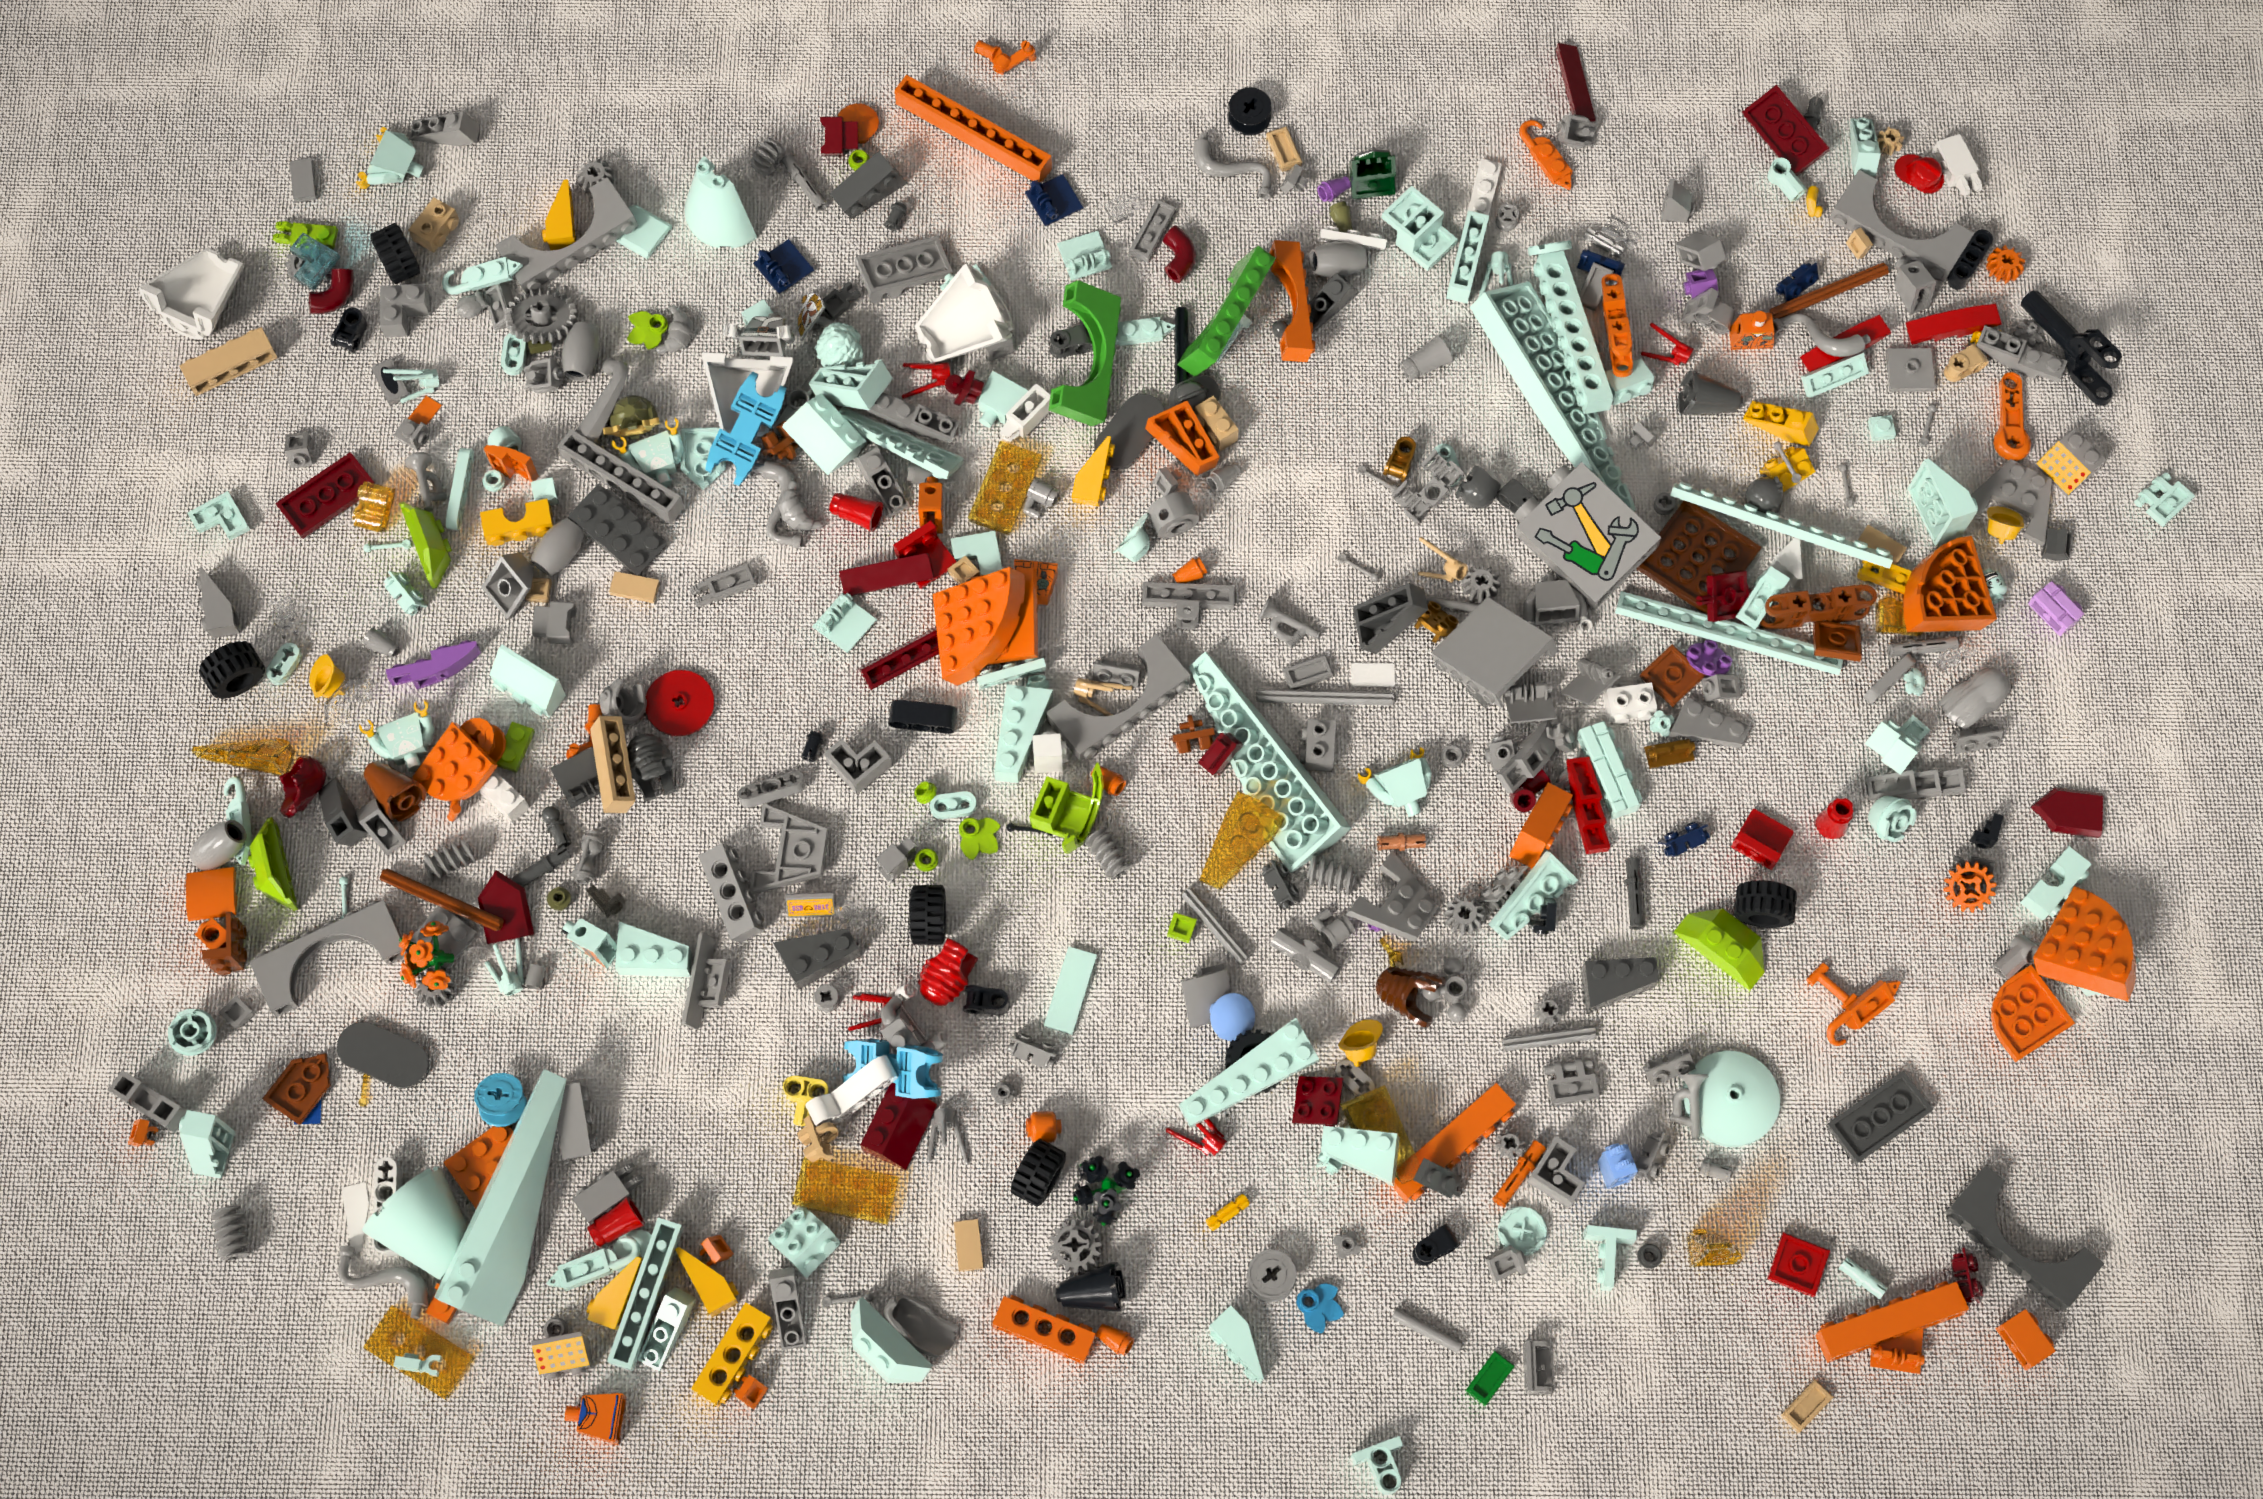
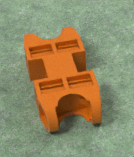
M1607 274L1601 280L1602 307L1609 341L1611 366L1615 376L1627 377L1633 373L1632 338L1625 307L1623 283L1621 276L1618 274ZM1610 280L1618 282L1615 285L1606 284V282ZM1620 365H1626L1629 367L1627 370L1620 371L1617 369V367Z

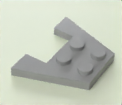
M2010 459L1971 494V497L1976 500L1978 505L1976 514L1982 515L1991 498L2031 518L2023 537L2042 547L2044 546L2052 479Z
M763 804L760 826L762 828L781 829L775 871H752L749 889L753 894L822 877L829 830Z
M1392 850L1379 870L1397 882L1395 888L1380 909L1360 895L1346 915L1415 942L1439 906Z

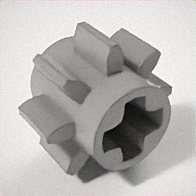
M1543 996L1542 1004L1535 1003L1534 1008L1538 1011L1534 1013L1533 1018H1539L1541 1021L1540 1026L1544 1023H1549L1553 1027L1554 1019L1561 1020L1562 1015L1558 1012L1562 1010L1563 1005L1558 1006L1555 1002V997L1552 1000H1547ZM1545 1008H1547L1548 1011H1552V1014L1549 1015L1548 1012L1543 1011Z
M1506 1129L1504 1136L1497 1134L1496 1140L1500 1143L1495 1144L1493 1149H1499V1158L1506 1156L1509 1161H1512L1514 1154L1521 1156L1522 1151L1518 1147L1523 1146L1525 1142L1519 1141V1132L1511 1134ZM1512 1142V1147L1507 1149L1505 1147L1506 1143Z

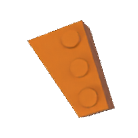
M1548 782L1521 829L1509 857L1533 868L1544 850H1549L1555 840L1552 836L1553 833L1558 834L1564 823L1561 818L1563 816L1565 818L1568 817L1573 805L1569 804L1573 795Z

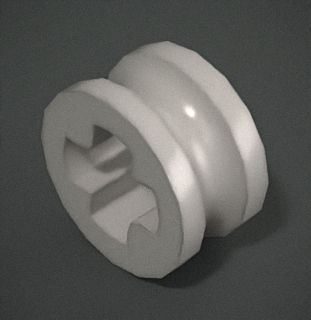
M1664 492L1657 495L1653 506L1658 514L1668 515L1673 511L1675 498L1670 496V493ZM1662 500H1665L1666 504H1668L1667 508L1663 507Z

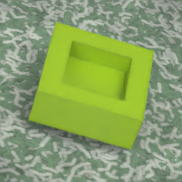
M1174 912L1167 937L1190 943L1197 919Z

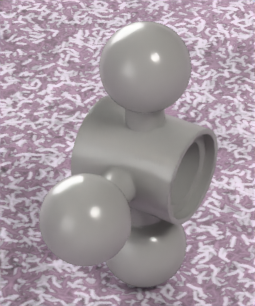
M1451 957L1443 965L1445 973L1450 976L1445 986H1439L1435 992L1422 989V995L1430 1001L1436 1000L1440 995H1444V998L1452 1003L1448 1009L1449 1019L1459 1023L1467 1015L1466 1008L1460 1003L1466 993L1467 984L1463 978L1458 977L1462 971L1461 961L1458 958ZM1453 985L1458 986L1461 993L1453 994L1450 992L1449 987Z

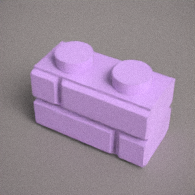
M2053 581L2036 593L2028 603L2059 636H2062L2073 627L2085 614L2082 611L2081 605L2076 601H2072L2066 595L2065 589L2059 584L2056 585Z

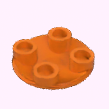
M865 104L848 105L837 115L842 116L844 122L858 121V143L860 144L868 142L879 126L877 113Z

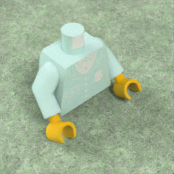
M382 127L380 131L383 135L376 134L379 146L367 171L369 174L367 176L364 172H359L358 177L363 180L356 181V183L362 189H366L370 185L402 183L406 173L419 178L424 166L412 161L416 149L413 148L412 143L405 134L388 131L385 127Z
M674 417L676 421L675 427H669L667 419L665 421V426L670 430V434L668 431L661 432L627 445L628 449L625 448L627 444L625 438L620 436V439L623 441L621 447H617L614 440L612 441V446L620 451L619 456L622 461L653 480H657L658 483L665 487L672 484L670 475L677 472L676 465L681 462L683 453L681 435L677 431L679 421L676 417Z
M424 699V709H420L417 701H415L414 709L416 713L376 727V732L373 731L374 726L371 720L367 719L371 725L368 730H363L359 723L360 731L368 735L367 740L375 753L387 761L394 760L396 765L405 763L409 772L417 771L420 767L419 758L428 754L427 747L431 745L435 731L431 715L427 713L429 702Z
M1420 747V755L1414 754L1413 749H1411L1410 760L1373 774L1375 778H1372L1371 770L1365 768L1368 776L1362 777L1358 773V780L1361 784L1366 785L1371 793L1386 805H1391L1392 807L1404 805L1407 815L1410 817L1421 812L1417 799L1427 795L1432 771L1427 760L1423 758L1425 750Z

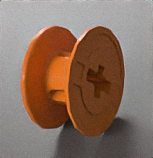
M472 718L461 725L466 733L495 763L501 759L505 751L506 739L499 727L490 724L482 718Z

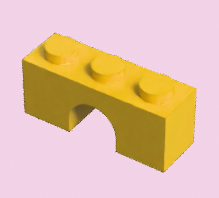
M548 499L525 503L526 514L517 522L508 521L503 508L480 512L483 534L488 546H500L505 542L514 540L524 541L534 536L543 537L554 525L552 509Z

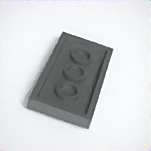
M599 483L568 515V519L577 524L590 538L636 576H639L668 544Z
M1902 1071L1830 1121L1826 1127L1854 1164L1857 1165L1934 1109L1907 1074Z

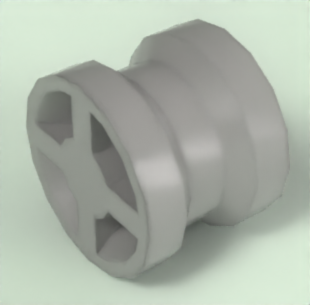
M1512 204L1500 206L1495 221L1496 226L1500 230L1507 232L1516 227L1519 217L1517 207Z
M822 985L814 994L816 1005L821 1011L830 1013L838 1008L840 999L837 990L833 986Z

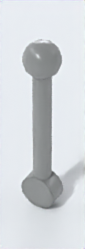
M1934 404L1928 406L1929 413L1923 436L1919 440V445L1922 447L1928 444L1927 435L1933 412L1937 409Z
M1779 441L1775 442L1774 449L1779 451L1792 474V482L1799 483L1801 475L1796 473L1782 449V443Z
M1840 464L1838 469L1842 473L1846 506L1852 507L1853 502L1850 497L1846 475L1847 465Z
M1361 465L1358 467L1357 472L1359 475H1366L1388 487L1392 493L1398 488L1397 485H1391L1366 470L1365 466Z
M1343 553L1338 555L1339 563H1346L1369 576L1373 582L1379 580L1377 573H1371L1347 559V556Z
M871 1292L861 1296L834 1299L826 1296L822 1299V1304L825 1307H830L834 1303L858 1301L861 1297L867 1302H871L874 1296Z

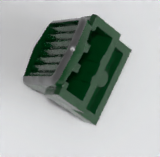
M1372 149L1357 153L1349 161L1352 199L1395 195V155H1391L1389 150Z

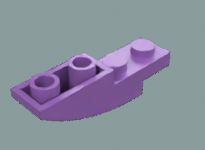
M470 640L462 641L459 645L440 646L436 650L430 651L431 660L420 659L413 664H397L390 669H386L387 678L392 686L413 682L416 689L431 686L463 670L481 654V650L476 641Z

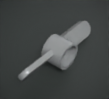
M822 367L815 368L800 389H794L789 392L787 396L788 405L772 428L776 436H781L776 426L788 420L802 407L793 406V401L800 398L805 399L806 402L810 400L809 396L813 390L808 383Z

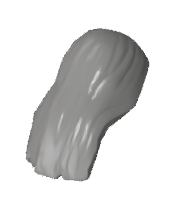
M1988 667L1981 669L1969 679L1955 685L1938 703L1951 721L1957 722L1958 726L1967 730L1985 714L1996 711L2008 697L2011 686L2007 676L2000 669Z
M898 1294L891 1297L883 1309V1317L918 1352L934 1358H941L945 1355V1352H948L953 1347L954 1333L957 1332L958 1325L939 1317L926 1302L905 1294Z

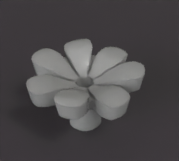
M2031 321L2026 324L2020 322L2017 325L2018 330L2013 332V336L2026 340L2027 345L2032 348L2035 347L2036 343L2040 344L2042 341V337L2039 335L2042 333V328Z

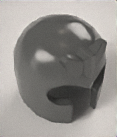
M1475 465L1466 477L1467 482L1462 481L1459 485L1456 498L1458 499L1461 496L1468 506L1482 509L1492 504L1501 485L1497 480L1490 477L1483 468Z
M1775 476L1774 479L1768 477L1755 479L1746 491V504L1758 507L1757 511L1763 513L1767 511L1778 513L1783 497V485L1779 478Z

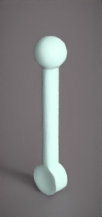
M406 539L402 543L380 545L367 543L363 549L365 552L398 547L410 549L412 544L410 540Z
M344 876L339 879L342 887L343 912L340 919H343L347 914L346 885L348 884V878Z

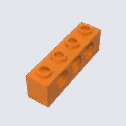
M1010 1295V1298L1003 1296L992 1322L993 1328L1085 1365L1096 1338V1333L1092 1332V1327L1082 1323L1076 1326L1069 1323L1070 1319L1061 1314H1056L1055 1317L1046 1313L1047 1309L1033 1304V1307L1023 1304L1024 1300L1017 1296ZM1020 1313H1025L1029 1316V1321L1026 1324L1020 1325L1015 1321L1016 1316ZM1047 1322L1051 1324L1052 1330L1048 1334L1040 1333L1038 1327L1041 1323ZM1072 1332L1075 1335V1339L1072 1343H1064L1061 1340L1062 1334Z

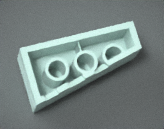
M1007 684L994 769L995 781L1019 783L1033 748L1032 735H1038L1045 721L1046 712L1053 702L1052 689Z

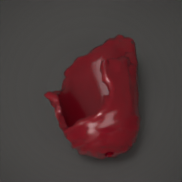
M300 756L289 772L279 776L283 784V790L286 792L285 799L280 808V812L284 817L292 818L297 811H304L323 787L327 773L320 761L311 756Z

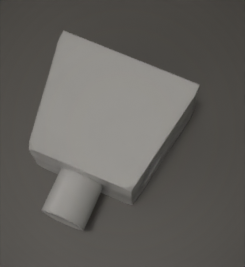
M1905 258L1898 260L1894 265L1898 271L1894 285L1907 312L1911 315L1930 308L1937 282L1920 261L1908 263Z

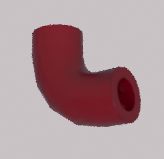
M1175 225L1166 233L1163 239V243L1175 254L1173 260L1165 266V272L1172 281L1181 283L1195 265L1196 250L1191 238Z
M332 269L331 286L329 289L323 292H309V313L325 314L335 312L344 306L352 295L354 270Z
M1543 769L1534 778L1526 779L1514 793H1509L1511 804L1518 811L1528 812L1532 810L1536 803L1535 795L1546 787L1548 782L1551 783L1550 778Z

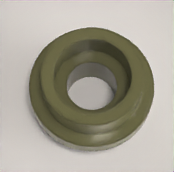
M563 887L552 889L547 896L548 905L556 911L566 909L571 903L569 891ZM557 895L563 896L562 900L558 902L555 901V897Z

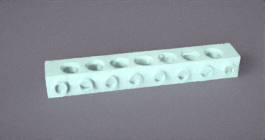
M1563 250L1539 254L1537 262L1533 266L1534 274L1540 281V293L1546 299V311L1552 317V329L1558 335V347L1564 353V365L1571 374V386L1575 387L1577 392V404L1582 407L1584 414L1610 410L1614 397L1565 252Z

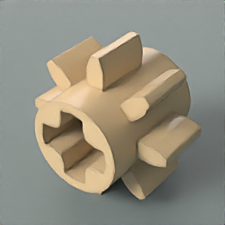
M1888 127L1885 132L1880 131L1877 136L1878 145L1881 150L1880 153L1890 154L1891 156L1894 150L1899 152L1903 146L1904 137L1900 136L1899 129L1896 130Z

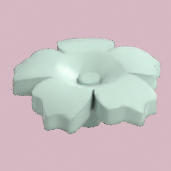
M1911 668V671L1903 674V679L1907 682L1905 684V691L1908 694L1913 693L1920 696L1923 693L1926 680L1924 676H1921L1922 673L1917 668Z

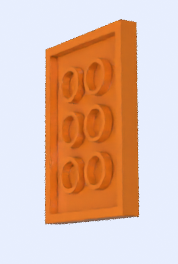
M1033 567L1017 570L1023 573L1025 577L1024 602L1020 604L1018 613L1020 619L1008 645L992 664L1038 658L1037 570ZM982 576L971 577V580L976 579V578H979V577H982Z

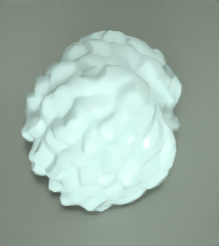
M839 322L832 323L824 328L815 346L817 358L821 359L822 366L830 367L845 364L847 368L854 367L856 363L862 362L864 353L862 345L859 343L861 334L851 325Z

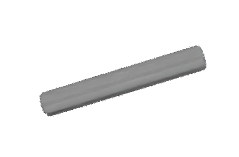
M1193 888L1186 889L1182 893V898L1236 962L1240 965L1246 962L1249 954Z
M1592 1025L1505 1037L1502 1039V1048L1506 1052L1593 1040L1596 1038V1029Z

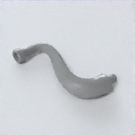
M1200 133V138L1194 141L1193 156L1196 165L1202 172L1214 177H1229L1248 172H1259L1262 174L1263 180L1262 186L1258 191V197L1264 200L1271 198V173L1267 166L1258 162L1220 163L1211 155L1212 145L1208 141V133Z
M1794 313L1781 319L1776 318L1773 320L1775 333L1794 322L1804 324L1815 345L1826 354L1836 357H1846L1860 353L1865 350V345L1871 342L1869 335L1861 337L1855 334L1843 339L1829 337L1823 333L1812 317L1803 313Z
M765 460L764 464L755 463L753 472L763 473V478L776 481L781 489L780 497L766 524L767 536L776 543L792 545L794 548L801 549L802 535H780L775 530L782 516L778 505L789 483L793 480L796 481L795 475L788 467L778 462Z
M340 1246L339 1255L341 1257L338 1274L339 1280L343 1285L353 1289H362L387 1283L401 1284L408 1293L407 1305L412 1307L410 1318L420 1319L422 1309L428 1306V1287L426 1280L419 1272L408 1267H391L360 1278H352L349 1276L348 1270L355 1248Z

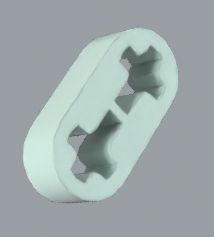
M294 643L282 645L268 665L266 675L273 684L282 685L286 683L301 661L302 653L297 645ZM292 651L294 652L295 655H294L293 657H292V656H289V657L286 656V653H287V652H289V653H291ZM281 670L282 675H281V676L277 675V676L275 677L274 674H273V672H274V671L279 672V671Z

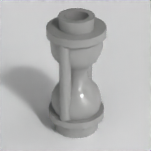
M587 830L585 835L582 836L581 849L583 853L581 860L576 864L571 874L577 883L585 885L595 880L596 870L594 862L596 856L605 845L604 835L593 830Z

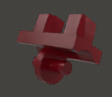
M969 370L963 379L955 374L950 375L946 379L945 387L947 391L951 394H958L953 404L960 406L962 401L974 404L977 396H980L984 382L974 378V371Z

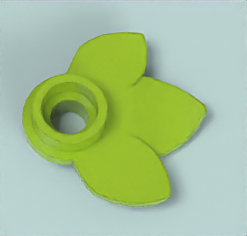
M646 311L629 315L628 318L635 327L628 335L627 341L636 345L644 343L648 350L657 347L662 340V334L668 330L667 319L660 314L651 315ZM656 324H660V325H661V326L658 327V328H654V326H655Z
M975 818L964 819L959 825V834L962 837L960 847L964 855L968 859L974 860L979 851L985 854L996 853L998 851V843L993 834L1000 829V824L991 818L980 820ZM968 827H973L975 831L973 833H968L966 829Z

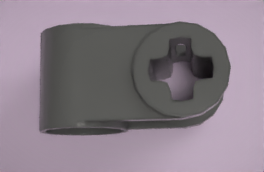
M1083 324L1064 330H1057L1050 337V353L1058 359L1076 354H1084L1093 349L1090 335Z
M1511 479L1496 495L1499 503L1514 514L1532 496L1538 501V498L1516 479Z

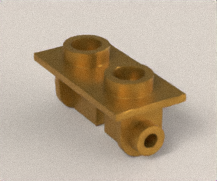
M1689 739L1644 747L1649 769L1695 761L1693 754L1695 744L1690 742Z

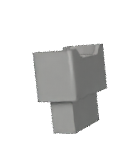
M551 601L550 607L535 606L532 625L533 637L547 638L549 644L573 645V639L570 637L571 618L577 613L574 602Z
M908 837L897 847L892 843L875 858V861L879 863L876 869L890 884L908 869L907 862L917 854L915 851L916 845Z

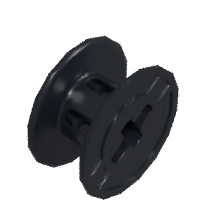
M1245 87L1237 90L1229 101L1228 121L1231 127L1237 133L1245 136H1254L1262 133L1271 121L1270 112L1272 108L1269 96L1264 91L1255 87Z

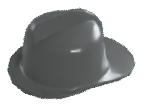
M1199 375L1175 385L1169 394L1168 400L1171 408L1188 401L1195 413V406L1214 396L1218 401L1220 390L1214 379L1209 376Z

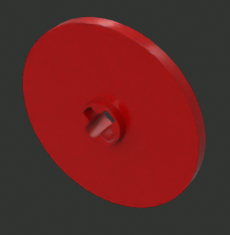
M687 670L670 671L658 677L649 687L646 693L647 706L645 711L650 723L660 732L670 736L690 735L703 728L711 718L715 704L713 691L708 682L697 673ZM680 699H683L684 705L680 704V706L677 707L675 701L679 702Z

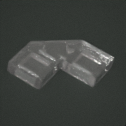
M346 678L324 703V726H349L350 703L372 701V678Z

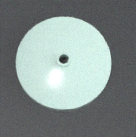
M1719 1051L1701 1059L1695 1065L1696 1069L1689 1072V1074H1708L1709 1076L1703 1081L1699 1090L1700 1135L1706 1140L1724 1147H1742L1761 1139L1774 1125L1780 1109L1779 1088L1772 1073L1756 1058L1738 1051ZM1684 1082L1683 1088H1688L1687 1084ZM1730 1093H1733L1737 1099L1731 1098ZM1684 1098L1682 1101L1685 1115L1690 1117V1102L1688 1098Z

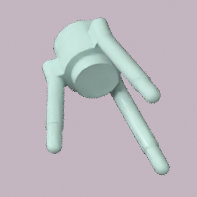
M1497 251L1491 255V261L1487 262V269L1479 297L1486 290L1491 270L1499 275L1500 284L1504 282V273L1506 272L1509 286L1514 285L1511 264L1508 263L1509 256L1506 252Z
M383 369V373L414 374L394 376L393 379L395 381L419 379L420 387H425L423 390L400 400L401 403L426 393H433L434 388L439 387L436 369Z
M519 938L515 940L517 975H515V972H508L497 944H493V948L503 973L501 979L489 961L485 962L488 971L499 987L500 993L503 992L505 996L521 992L523 990L522 985L525 984Z

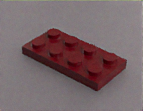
M1777 85L1742 111V115L1778 158H1785L1790 162L1791 170L1796 176L1830 151L1826 143Z
M349 452L275 504L299 536L304 539L378 487L353 454Z

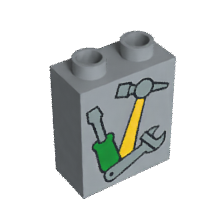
M1581 462L1573 471L1567 465L1560 467L1546 483L1553 491L1541 503L1532 496L1516 511L1514 517L1520 522L1516 526V536L1562 580H1567L1571 587L1579 591L1584 596L1585 602L1593 610H1596L1659 547L1661 537Z

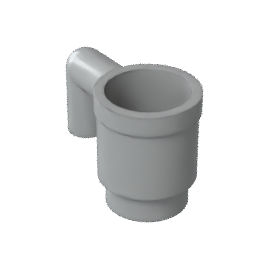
M1036 477L1027 492V498L1021 508L1022 513L1039 520L1042 512L1032 508L1034 502L1053 507L1058 500L1060 491L1055 489V486Z
M1326 908L1314 916L1311 923L1320 932L1324 942L1331 949H1335L1339 944L1348 939L1350 934L1355 932V928L1346 916L1340 919L1337 918L1326 926L1324 921L1332 916L1330 910Z

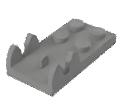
M938 236L855 257V266L860 272L868 291L869 299L873 304H877L886 293L892 299H895L905 288L945 279V276L949 273L953 275V270Z

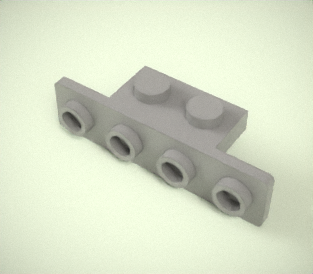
M704 932L699 933L696 942L689 987L687 988V997L682 1013V1024L693 1030H699L703 1007L723 1008L731 961L728 959H713L716 939Z

